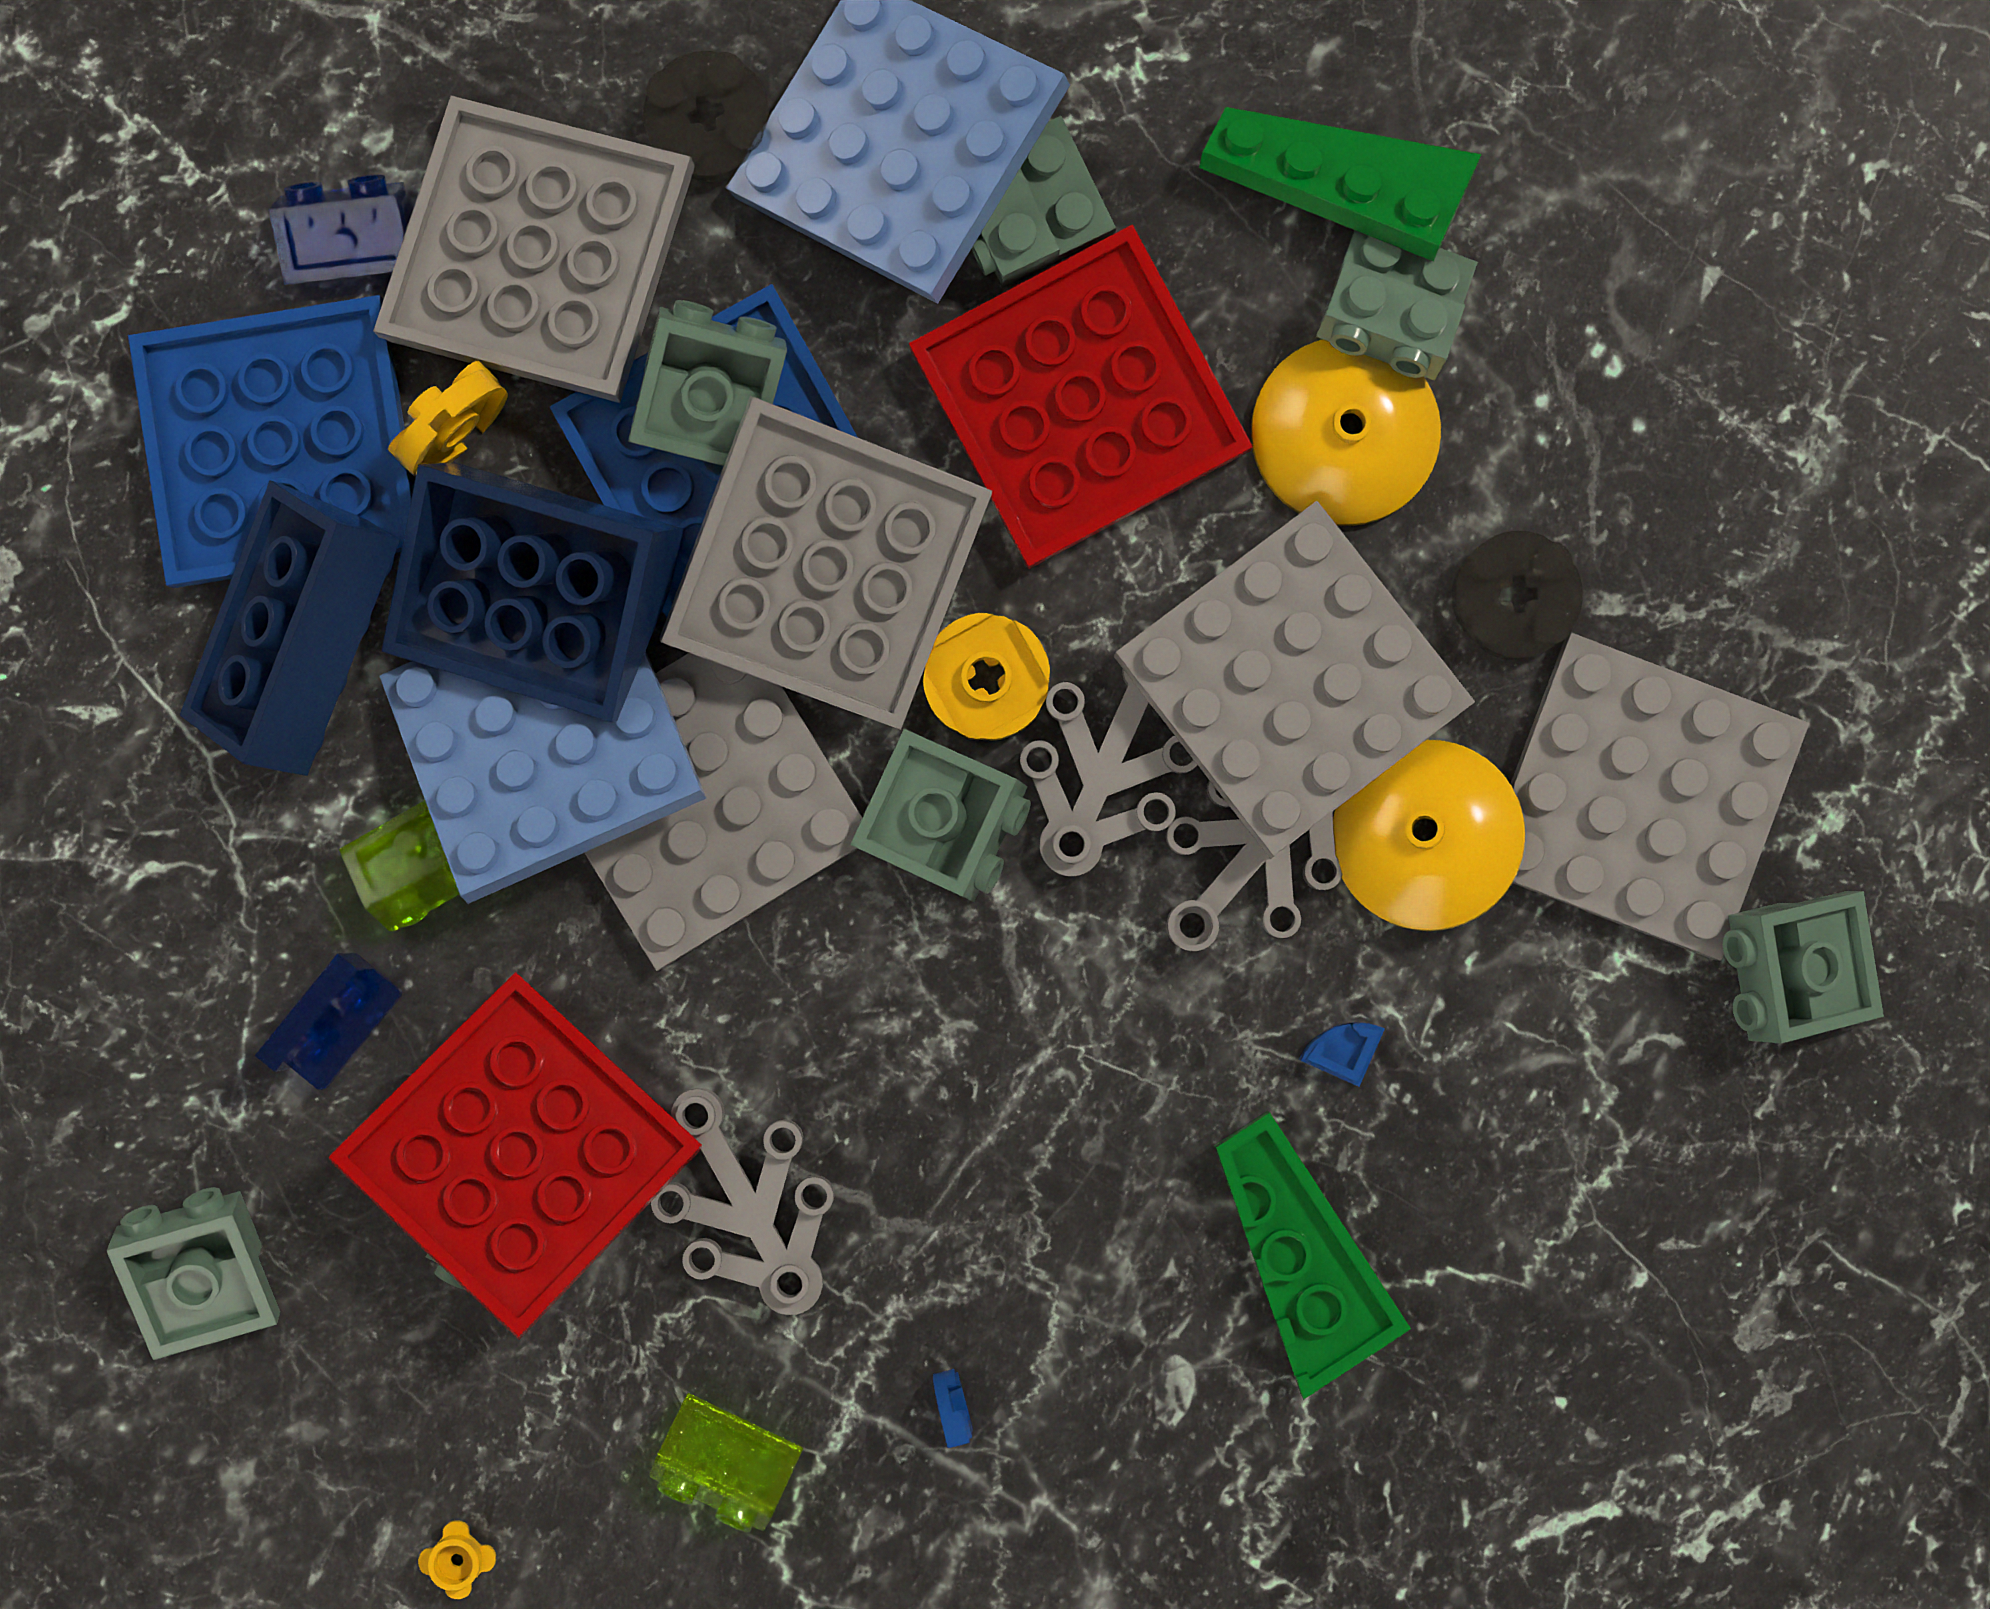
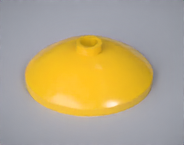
M1326 340L1315 341L1298 349L1274 369L1259 393L1251 422V442L1255 461L1260 474L1271 491L1286 506L1298 514L1318 501L1337 526H1356L1375 522L1391 515L1407 504L1419 492L1430 476L1437 460L1441 440L1439 409L1434 394L1424 377L1413 378L1404 376L1396 372L1390 364L1364 354L1355 356L1342 353ZM1348 413L1357 415L1362 421V431L1358 434L1345 432L1340 424L1341 416Z
M1425 740L1336 808L1333 817L1335 856L1339 859L1342 879L1350 892L1366 909L1377 917L1399 927L1412 930L1438 931L1464 925L1486 913L1498 903L1512 885L1519 871L1525 848V823L1522 809L1506 777L1494 764L1479 753L1465 746L1441 740ZM1421 819H1431L1438 826L1437 834L1429 841H1420L1413 835V828Z

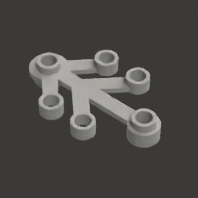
M1124 669L1122 674L1127 689L1099 752L1096 749L1082 712L1085 700L1080 688L1072 683L1062 682L1053 686L1048 692L1046 698L1047 711L1054 719L1059 721L1083 784L1073 811L1055 773L1059 761L1056 749L1046 741H1033L1021 753V768L1028 777L1033 779L1049 820L1040 837V852L1048 867L1061 875H1082L1090 871L1098 863L1104 845L1146 829L1149 831H1161L1170 826L1175 818L1173 801L1165 794L1150 793L1139 801L1137 808L1096 821L1107 796L1169 772L1187 773L1197 766L1193 759L1186 766H1178L1172 762L1169 754L1170 748L1173 744L1180 742L1176 736L1171 737L1163 748L1122 763L1149 703ZM1060 691H1070L1077 698V708L1072 713L1062 714L1054 708L1053 698ZM1041 748L1049 752L1052 762L1048 770L1035 772L1029 768L1027 756L1034 749ZM1159 800L1165 804L1168 814L1164 822L1152 824L1146 820L1144 807L1147 802ZM1075 832L1082 837L1084 848L1078 856L1069 857L1062 853L1059 841L1063 834Z
M1209 780L1207 783V794L1210 800L1217 806L1230 807L1225 800L1216 794L1215 787ZM1331 812L1308 830L1311 856L1306 859L1302 874L1305 882L1316 890L1332 889L1342 878L1339 859L1335 856L1333 817ZM1180 817L1168 826L1166 830L1167 845L1173 852L1180 855L1193 854L1201 847L1245 844L1197 901H1183L1171 910L1166 926L1168 935L1176 946L1188 951H1200L1209 947L1215 941L1219 932L1217 916L1264 862L1268 905L1264 908L1261 915L1262 926L1269 935L1276 938H1288L1298 931L1301 925V913L1297 906L1294 905L1290 845L1270 859L1240 819L1199 822L1192 817ZM1180 824H1189L1196 830L1197 840L1190 848H1182L1174 841V831ZM1319 859L1328 860L1334 868L1332 879L1325 884L1315 881L1311 873L1314 862ZM1277 907L1287 908L1293 917L1291 926L1282 932L1275 930L1270 923V915ZM1188 913L1199 915L1204 924L1201 934L1194 938L1186 937L1180 930V921Z
M693 1088L684 1092L674 1102L671 1116L702 1144L701 1150L731 1204L692 1194L684 1185L670 1182L651 1202L652 1211L660 1221L665 1223H676L685 1219L750 1237L762 1260L723 1252L715 1241L708 1238H700L693 1241L683 1254L685 1271L696 1279L703 1280L716 1275L759 1287L762 1299L766 1305L780 1314L797 1315L807 1311L816 1303L823 1287L821 1269L811 1255L822 1216L831 1207L835 1192L831 1182L823 1176L812 1175L800 1182L795 1192V1202L800 1211L788 1247H786L774 1226V1220L792 1157L799 1152L803 1144L801 1128L795 1122L786 1119L778 1120L768 1127L763 1139L767 1154L755 1192L720 1129L725 1115L721 1099L713 1091L706 1088ZM699 1103L706 1108L708 1120L704 1126L694 1127L686 1121L685 1110L689 1104ZM787 1128L793 1132L796 1141L791 1150L780 1151L774 1147L772 1134L776 1129ZM810 1184L822 1186L827 1193L826 1202L819 1207L809 1206L803 1198V1190L806 1186ZM674 1191L682 1197L683 1208L681 1212L669 1214L663 1210L660 1201L664 1192ZM704 1247L713 1253L715 1262L712 1268L700 1270L695 1267L691 1258L696 1248ZM785 1272L796 1273L802 1280V1289L792 1295L784 1293L778 1284L780 1275Z

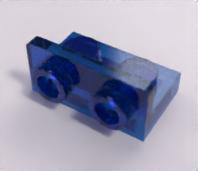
M375 174L352 178L347 181L348 188L324 191L321 182H305L285 187V195L278 197L268 209L284 285L393 272L407 230L402 201L406 196L404 182L387 183L385 175Z
M337 953L255 1056L274 1072L292 1068L316 1089H326L401 998L402 990L357 953Z

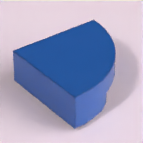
M1349 1022L1333 1026L1317 1035L1306 1046L1299 1060L1360 1087L1385 1028L1363 1022Z
M955 1369L933 1374L935 1395L947 1447L952 1448L970 1443L973 1426L959 1373H955Z

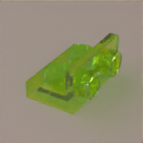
M425 800L339 849L364 908L390 932L418 923L429 911L460 895Z
M687 1393L654 1460L649 1476L659 1481L657 1489L661 1493L675 1501L692 1504L693 1500L696 1499L717 1509L716 1518L736 1530L750 1532L753 1526L764 1531L772 1518L803 1447Z

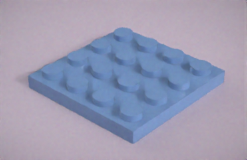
M840 0L726 189L735 199L938 304L1070 84L1064 73L911 0Z
M647 651L644 653L619 718L615 722L605 721L414 661L379 675L458 891L468 904L706 799Z

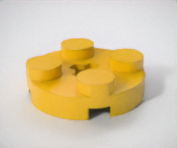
M480 361L472 362L458 374L452 385L443 393L436 386H433L417 397L408 409V414L414 419L413 423L393 439L388 447V451L413 476L417 474L419 464L453 462L468 449L462 441L472 432L475 426L483 434L493 423L505 405L508 393Z
M975 613L955 620L937 635L925 666L923 686L932 711L947 728L969 740L996 741L1019 733L1037 717L1048 695L1050 666L1041 642L1027 626L1015 620L1012 621L1005 616ZM984 660L989 667L999 664L1003 668L1005 674L997 680L998 687L1000 688L998 692L989 695L984 688L975 691L971 688L968 681L976 675L973 665L977 661Z

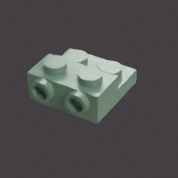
M1062 116L1048 121L971 248L983 274L986 276L995 272L1002 288L1098 243L1116 232L1112 218Z
M1354 230L1316 337L1329 341L1335 349L1342 353L1355 356L1364 354L1386 362L1396 372L1404 376L1413 378L1426 377L1435 381L1448 358L1465 308L1464 301L1478 262L1442 248L1439 249L1433 262Z
M676 300L673 310L659 307L628 442L724 466L750 396L770 404L774 402L787 353L785 339L774 337L777 329L774 325L755 318L739 317L737 327L712 321L714 311L698 303Z
M903 729L850 845L975 902L979 891L986 894L990 893L1001 875L1004 860L996 856L1006 833L1014 836L1017 835L1027 819L1031 802L1023 798L1028 786L1016 778Z
M1844 891L1803 902L1777 903L1728 915L1731 931L1724 935L1723 952L1729 964L1737 968L1741 994L1737 995L1734 999L1733 1013L1738 1025L1747 1031L1749 1041L1785 1043L1884 1017L1864 891Z
M219 1188L202 1189L187 1197L183 1202L182 1208L161 1214L155 1205L143 1206L126 1214L120 1221L121 1225L116 1226L106 1251L153 1360L277 1325L280 1309L260 1263L259 1255L262 1244L240 1191L223 1196Z

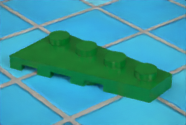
M1225 107L1202 152L1199 168L1434 262L1476 171L1481 154Z
M1266 1111L1214 1146L1302 1398L1306 1399L1411 1328L1271 1113Z

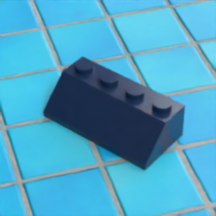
M269 481L181 709L180 716L243 764L308 776L315 755L323 744L325 730L338 697L346 686L347 674L362 636L368 630L371 613L384 580L392 569L394 555L400 540L360 516L281 483Z

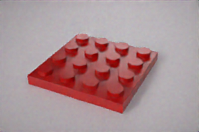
M1133 224L909 343L911 353L985 488L993 491L990 499L1028 570L1250 452L1253 448Z
M515 972L328 1158L336 1168L520 1340L701 1150L702 1144Z

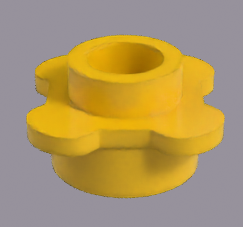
M455 1520L446 1524L443 1528V1537L434 1547L426 1548L421 1552L418 1564L421 1572L429 1575L431 1580L438 1587L444 1589L450 1598L463 1599L472 1591V1582L481 1572H488L494 1567L496 1552L492 1546L481 1545L470 1535L467 1523ZM454 1554L462 1556L463 1563L461 1565L453 1564L452 1556Z

